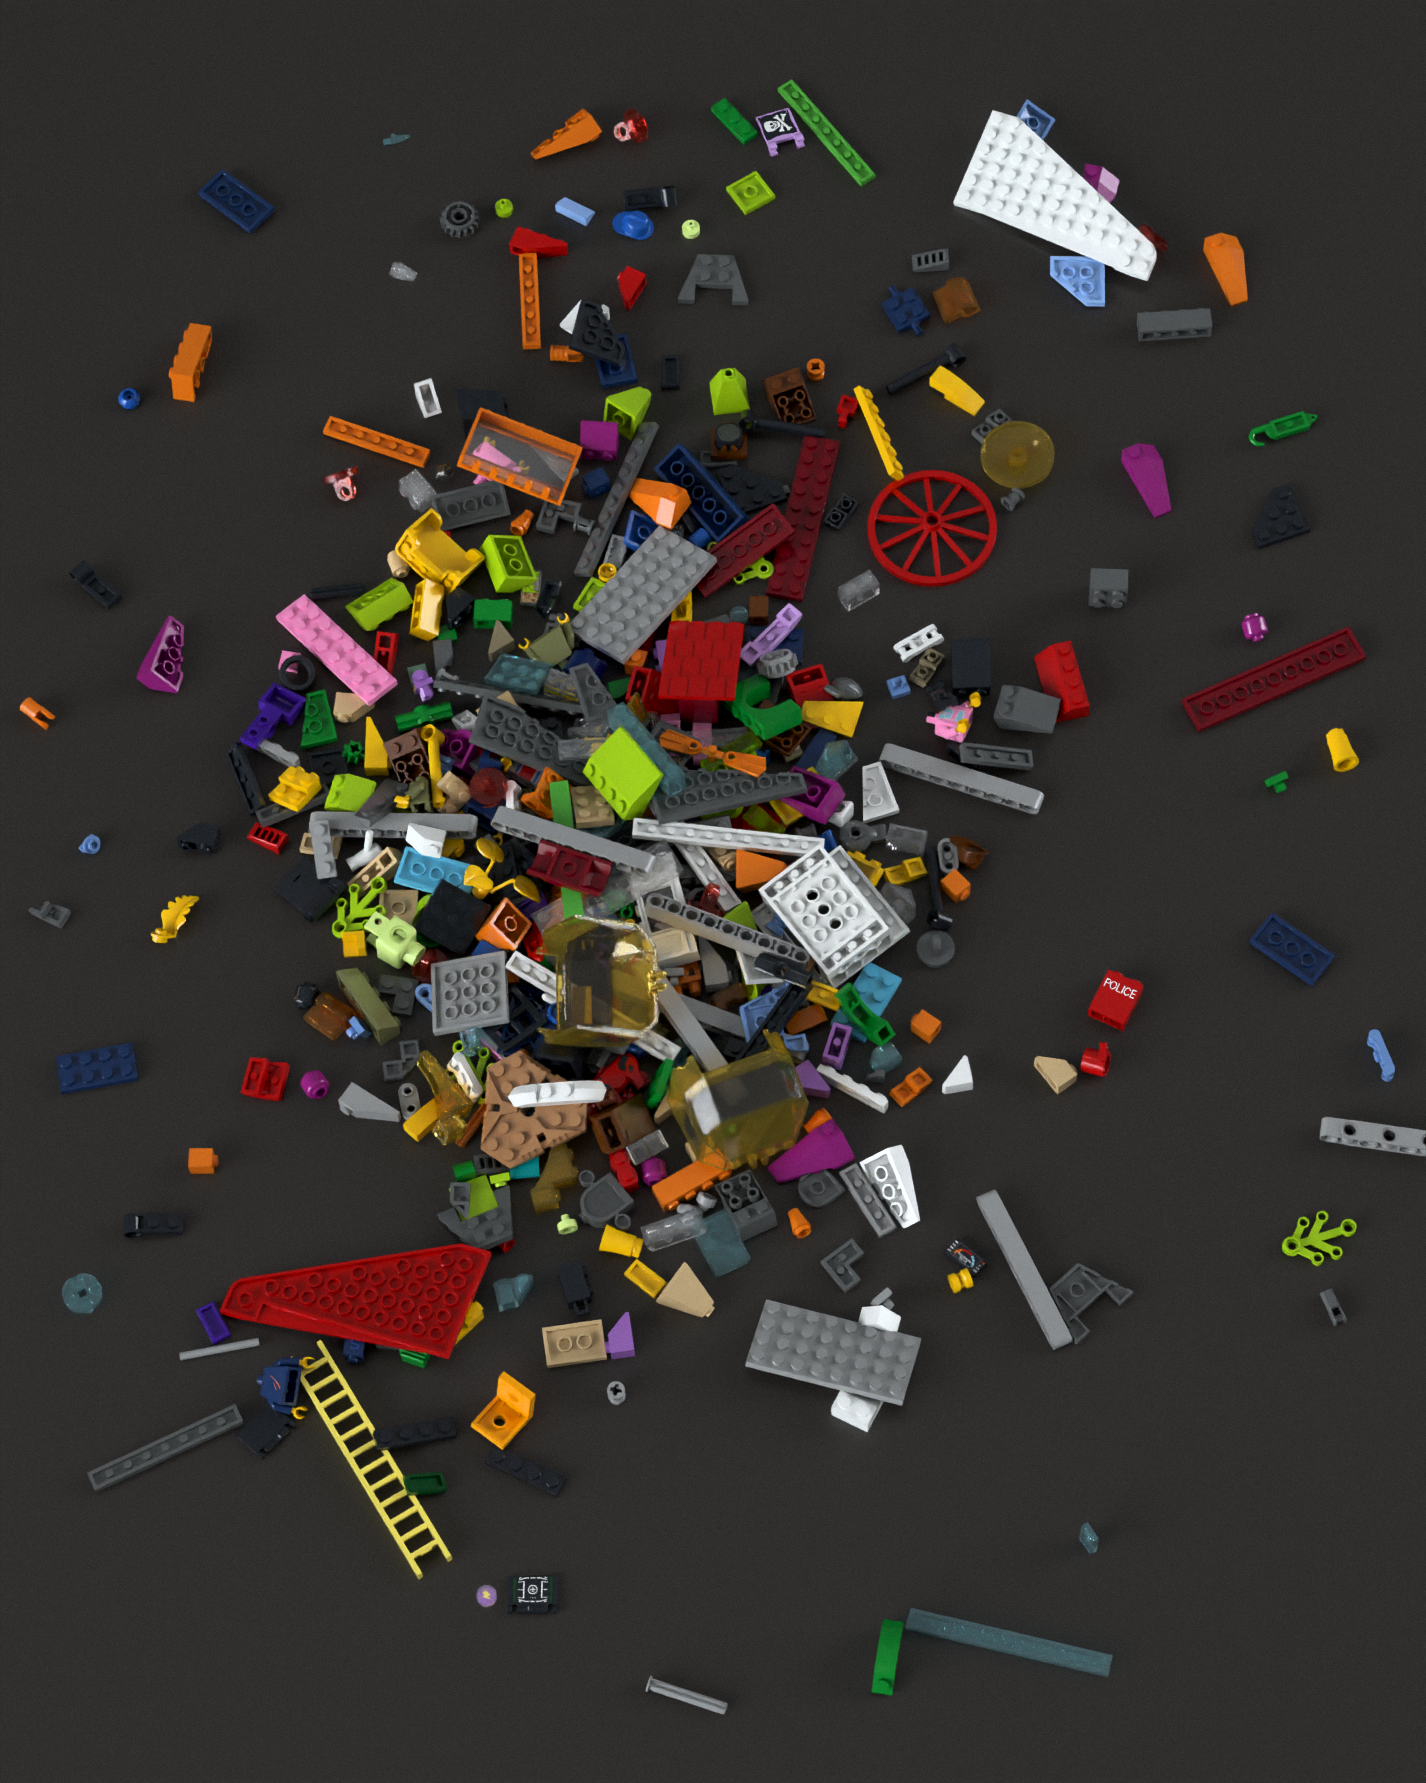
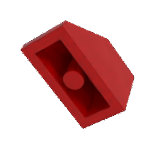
M627 266L624 271L619 273L617 280L619 281V290L625 308L629 311L646 286L647 280L646 274Z

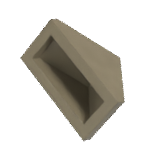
M498 620L495 622L488 650L490 662H494L515 649L514 639Z

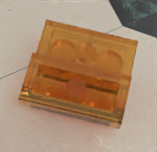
M965 278L949 279L946 281L947 285L932 292L946 324L961 316L967 318L981 311L971 286Z
M325 991L315 999V1004L303 1018L304 1021L335 1041L344 1029L347 1030L351 1026L348 1020L353 1016L359 1017V1013L328 991Z

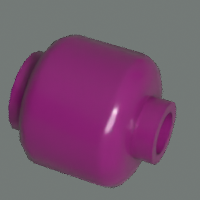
M1254 613L1244 617L1241 625L1245 638L1248 640L1253 639V642L1263 640L1264 635L1268 633L1264 616Z
M308 1071L301 1080V1087L309 1098L321 1099L328 1093L329 1082L321 1071Z
M650 1156L641 1164L642 1181L652 1187L667 1178L665 1161L657 1156Z

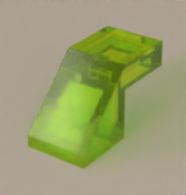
M756 804L752 805L742 816L756 831L784 834L786 831L782 825L773 820L765 810Z

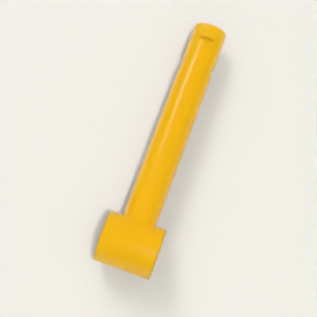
M428 724L421 730V738L428 743L432 790L431 803L433 807L441 808L444 806L445 798L443 791L436 784L442 778L440 746L445 741V735L435 726Z

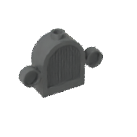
M582 1171L579 1174V1182L583 1187L588 1188L583 1192L580 1199L581 1213L578 1217L584 1225L588 1223L595 1228H605L607 1224L611 1226L615 1223V1227L618 1230H628L631 1226L630 1217L626 1214L635 1208L633 1199L611 1172L595 1182V1176L592 1171Z

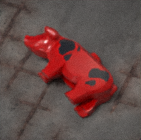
M632 1053L620 1055L607 1067L603 1066L602 1069L596 1072L597 1076L592 1080L602 1081L607 1089L606 1091H608V1088H612L618 1103L624 1101L620 1095L626 1090L627 1086L633 1085L639 1090L642 1087L646 1088L650 1084L649 1076L639 1070L638 1061ZM595 1102L588 1104V1117L598 1113L599 1109ZM613 1103V1104H611V1105H608V1106L604 1107L603 1110H604V1109H607V1108H609V1107H611V1106H613V1105H615V1104ZM587 1117V1127L590 1125V1121H589L588 1117Z

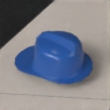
M642 211L621 212L614 217L612 222L613 229L617 233L637 240L649 238L654 231L653 222Z

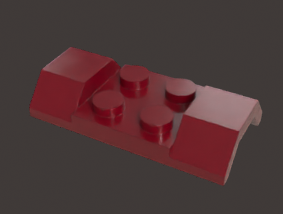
M541 839L535 860L526 873L544 879L548 883L579 893L583 892L600 897L609 881L613 864L612 862Z

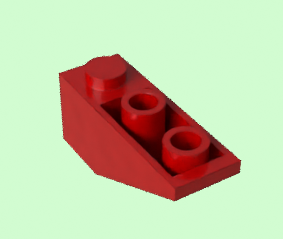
M519 226L509 243L510 252L518 256L524 253H537V258L567 256L568 254L567 243L563 240L554 239L546 234H539L529 228Z

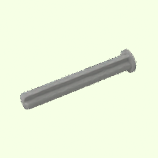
M650 1676L646 1692L650 1690L720 1714H725L727 1710L726 1702L653 1679V1676Z

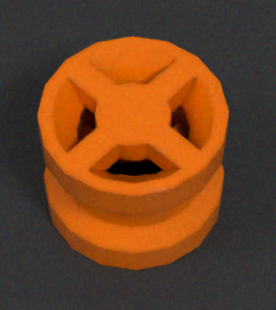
M815 358L807 363V377L809 380L817 382L824 378V362Z

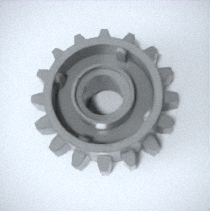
M780 649L762 655L759 663H757L759 674L764 675L765 678L772 679L792 673L798 664L796 653L793 654L789 649Z

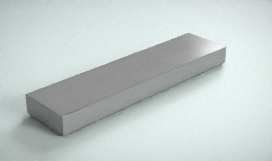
M857 1163L840 1171L839 1175L879 1238L896 1230V1224Z

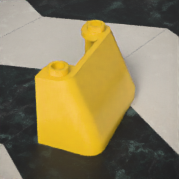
M431 508L406 529L396 544L395 551L423 579L443 585V594L447 597L483 563L486 557L477 549L471 548L465 552L440 529L442 526L441 516Z

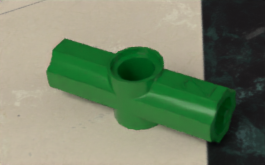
M449 702L434 706L420 705L412 712L395 716L399 733L454 718Z

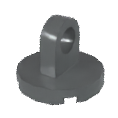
M932 930L919 938L917 955L919 960L927 964V966L940 968L950 963L954 957L955 944L947 933Z

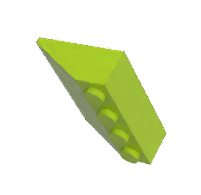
M619 727L589 758L583 770L585 776L623 820H634V818L642 817L664 776L623 727Z

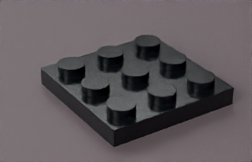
M511 842L499 846L503 851L504 860L501 863L495 861L487 875L494 883L493 888L512 878L516 879L520 875L514 845ZM479 853L460 860V862L476 865L485 873L491 859ZM510 883L496 890L493 894L489 892L481 901L494 907L499 905L504 898L511 901L524 895L514 888V883Z
M441 878L413 927L416 931L463 957L489 913L491 906Z

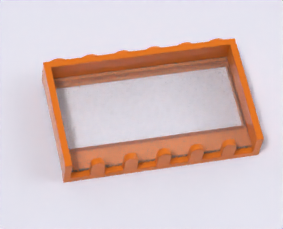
M480 407L460 454L457 466L560 506L583 447Z

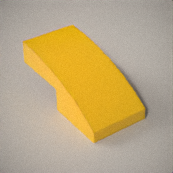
M921 857L904 860L901 865L885 868L883 872L889 889L909 883L927 874Z

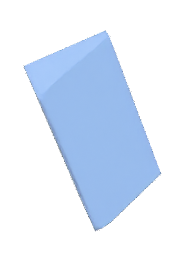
M566 197L555 205L556 212L584 226H587L595 215V211Z

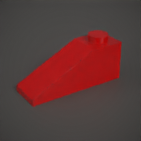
M377 631L374 659L392 675L399 634Z

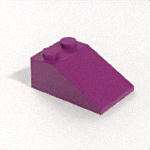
M793 766L789 773H802L807 786V793L779 800L806 817L825 825L846 796L844 791L836 781Z

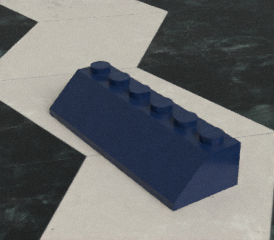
M678 443L654 468L666 483H672L687 490L692 502L688 509L718 543L751 520L684 445Z

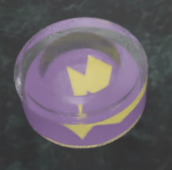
M483 1585L477 1590L476 1598L481 1606L490 1607L496 1602L497 1593L492 1586Z

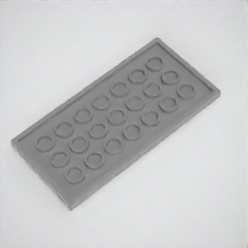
M659 525L616 572V575L602 587L570 622L574 636L624 665L717 563V558Z
M766 1299L746 1360V1367L902 1406L921 1338L895 1331L887 1332L871 1326H863L859 1322Z

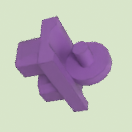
M417 670L412 676L414 683L413 691L415 695H420L422 702L433 699L434 692L432 688L434 681L432 677L428 678V674L425 671Z

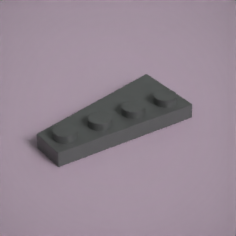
M386 778L354 815L355 822L368 827L374 825L398 808L396 807L398 803L394 799L396 796L405 797V793L409 791V785Z

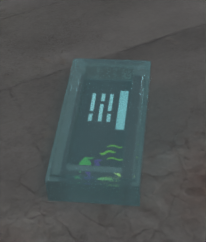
M1087 1522L1081 1526L1079 1539L1089 1554L1097 1551L1099 1538Z

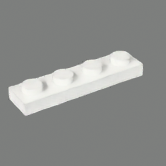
M822 1064L818 1066L817 1072L826 1083L882 1113H885L888 1109V1100L883 1094L870 1091L866 1085L855 1083L852 1078L845 1074L840 1075L831 1066H824Z

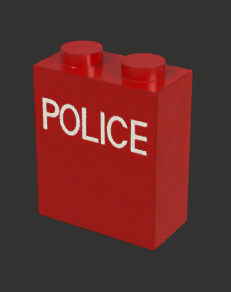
M1108 969L1089 1006L1088 1016L1123 1031L1143 993L1144 985L1136 979H1129L1118 971Z

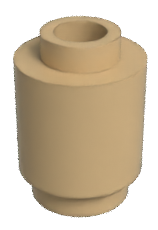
M395 550L391 551L387 555V561L393 576L398 578L406 577L410 572V566L397 555Z

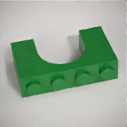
M759 673L737 683L735 701H721L725 709H728L735 718L741 720L746 727L753 730L764 741L802 723L801 707L791 699L768 709L751 707L771 697L770 683Z

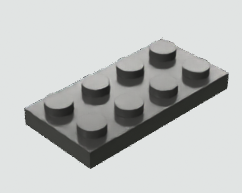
M494 480L430 496L434 511L441 516L442 526L440 529L442 531L511 514L504 484Z

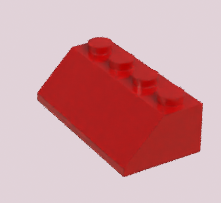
M1071 640L1052 644L1034 656L1043 694L1061 699L1056 723L1089 716L1090 705Z

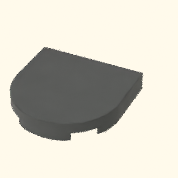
M827 1169L820 1170V1173L817 1174L813 1172L804 1174L798 1184V1194L801 1201L812 1208H824L845 1193L844 1187Z

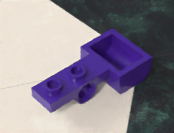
M274 682L258 701L261 712L241 735L240 742L256 750L265 738L269 739L272 737L279 721L289 726L294 724L305 708L306 699Z

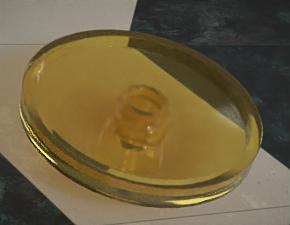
M1011 421L1003 423L992 429L982 443L981 463L985 472L992 480L1005 487L1027 488L1036 485L1047 477L1054 464L1055 450L1052 440L1044 430L1029 422Z

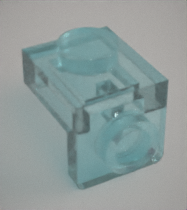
M471 1027L459 1032L464 1048L460 1053L465 1055L466 1058L477 1055L476 1051L483 1049L477 1027Z

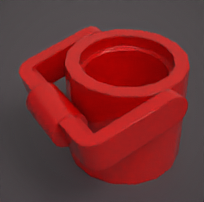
M1100 1042L1099 1050L1088 1047L1085 1049L1081 1061V1072L1100 1077L1107 1075L1111 1060V1053L1107 1042Z

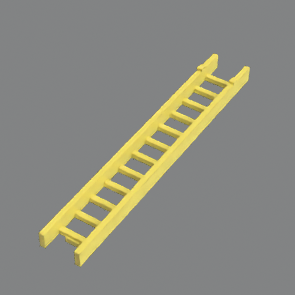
M319 1340L317 1345L324 1357L309 1365L313 1366V1369H302L300 1382L418 1579H421L423 1575L414 1560L415 1558L428 1553L437 1545L447 1562L452 1560V1556L415 1495L408 1496L414 1505L413 1507L393 1519H389L384 1508L407 1495L403 1481L404 1476L388 1450L381 1451L384 1455L383 1457L359 1469L353 1458L376 1446L373 1437L375 1428L323 1342ZM328 1363L334 1374L310 1387L304 1376ZM338 1379L344 1390L320 1403L314 1392ZM348 1396L353 1407L330 1420L324 1408ZM358 1412L364 1423L340 1436L334 1425ZM367 1428L373 1440L350 1453L344 1441ZM388 1462L394 1473L370 1486L364 1474ZM397 1478L403 1490L380 1503L374 1491ZM418 1512L424 1523L400 1537L394 1525ZM428 1528L434 1540L410 1554L404 1542Z

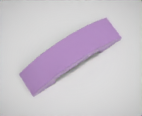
M788 603L776 615L777 619L753 642L749 641L742 648L740 658L749 666L758 663L762 655L773 651L800 621L803 614Z

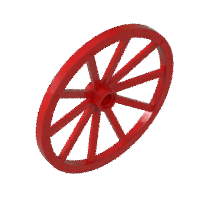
M917 471L904 475V478L899 481L894 480L877 496L868 516V540L878 562L895 577L919 586H946L968 578L984 565L991 555L996 541L997 521L990 500L978 486L968 479L946 471ZM929 480L955 484V488L937 512L934 511ZM923 481L928 512L925 513L898 490L911 483ZM962 488L970 492L981 504L977 507L942 516ZM893 494L921 518L879 515L878 512L883 503ZM985 511L989 522V535L945 522ZM876 521L919 525L880 545L878 544L875 533ZM943 529L983 540L987 543L981 554L972 562ZM923 531L902 569L890 561L883 553V550ZM938 534L967 567L958 572L941 576L937 543ZM928 535L931 536L935 576H921L907 572Z

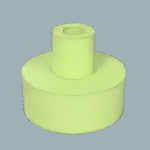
M695 220L685 221L682 225L683 235L688 239L698 237L700 234L699 223Z
M568 1214L562 1215V1221L557 1224L560 1234H569L578 1229L576 1220L570 1219Z

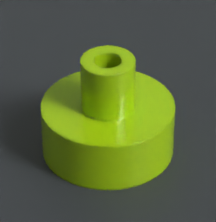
M508 199L498 200L495 204L496 214L502 218L509 217L513 213L512 202Z

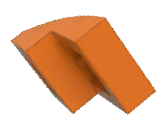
M919 1067L907 1075L902 1083L894 1087L889 1095L903 1108L924 1091L933 1080Z

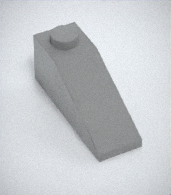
M697 935L706 993L729 990V982H732L731 971H727L726 964L707 939Z
M351 1082L338 1100L340 1110L348 1116L351 1114L357 1118L400 1122L401 1120L398 1110Z

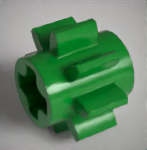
M351 740L349 745L344 744L342 757L347 758V763L351 762L357 765L359 760L364 761L365 747L361 746L360 741L353 742Z

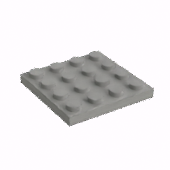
M504 950L431 964L432 1023L435 1036L509 1023L508 973L505 968L507 954Z

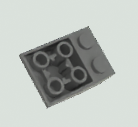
M750 1169L714 1185L742 1242L778 1225L775 1211Z

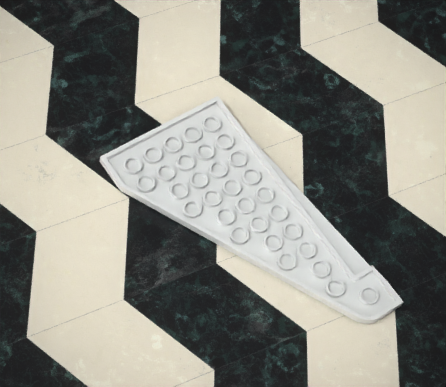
M992 110L954 199V205L987 215L1109 265L1129 276L1148 281L1157 260L1154 245L1020 118Z

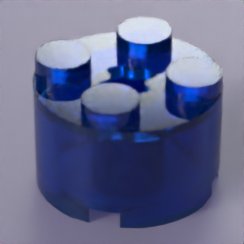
M588 648L575 650L563 669L565 671L564 676L570 682H573L569 668L588 663L601 680L608 664L594 656V652Z

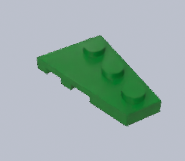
M325 689L307 693L301 750L338 741Z

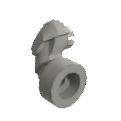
M699 1192L696 1198L697 1206L690 1204L678 1205L677 1212L679 1213V1218L682 1220H695L702 1216L703 1212H706L709 1208H714L717 1199L708 1193Z

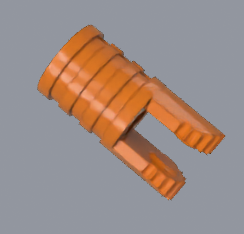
M551 345V361L582 362L584 357L582 353L568 349L569 345Z
M31 697L26 698L20 706L21 712L28 715L45 730H47L49 725L40 719L43 714L52 720L56 717Z

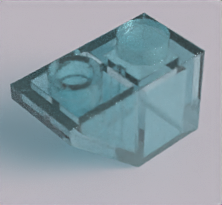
M847 740L826 743L816 765L817 773L820 776L831 779L849 766L854 752Z
M524 1273L512 1279L502 1278L493 1283L499 1311L520 1307L534 1285L532 1274Z

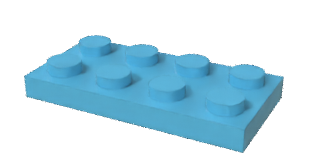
M407 846L394 878V883L431 894L441 878L471 894L473 886L464 885V874L470 864L442 856L439 859L421 855L416 849Z
M870 962L864 966L853 986L866 1006L880 1017L902 982V978ZM839 1008L830 1022V1026L832 1027L833 1022L852 1027V1038L865 1043L867 1038L850 1023Z

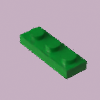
M723 98L711 107L713 114L743 145L758 136V132L726 98Z

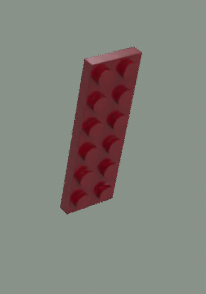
M774 503L707 551L717 558V563L696 585L705 598L711 596L795 534V530Z

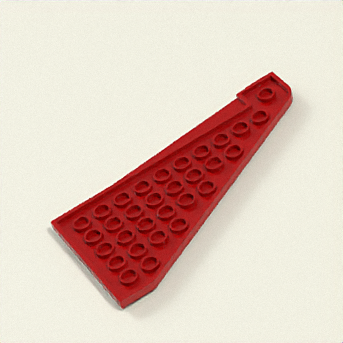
M460 1243L241 1278L230 1286L219 1311L223 1315L241 1320L427 1353L449 1359L492 1254L491 1251Z

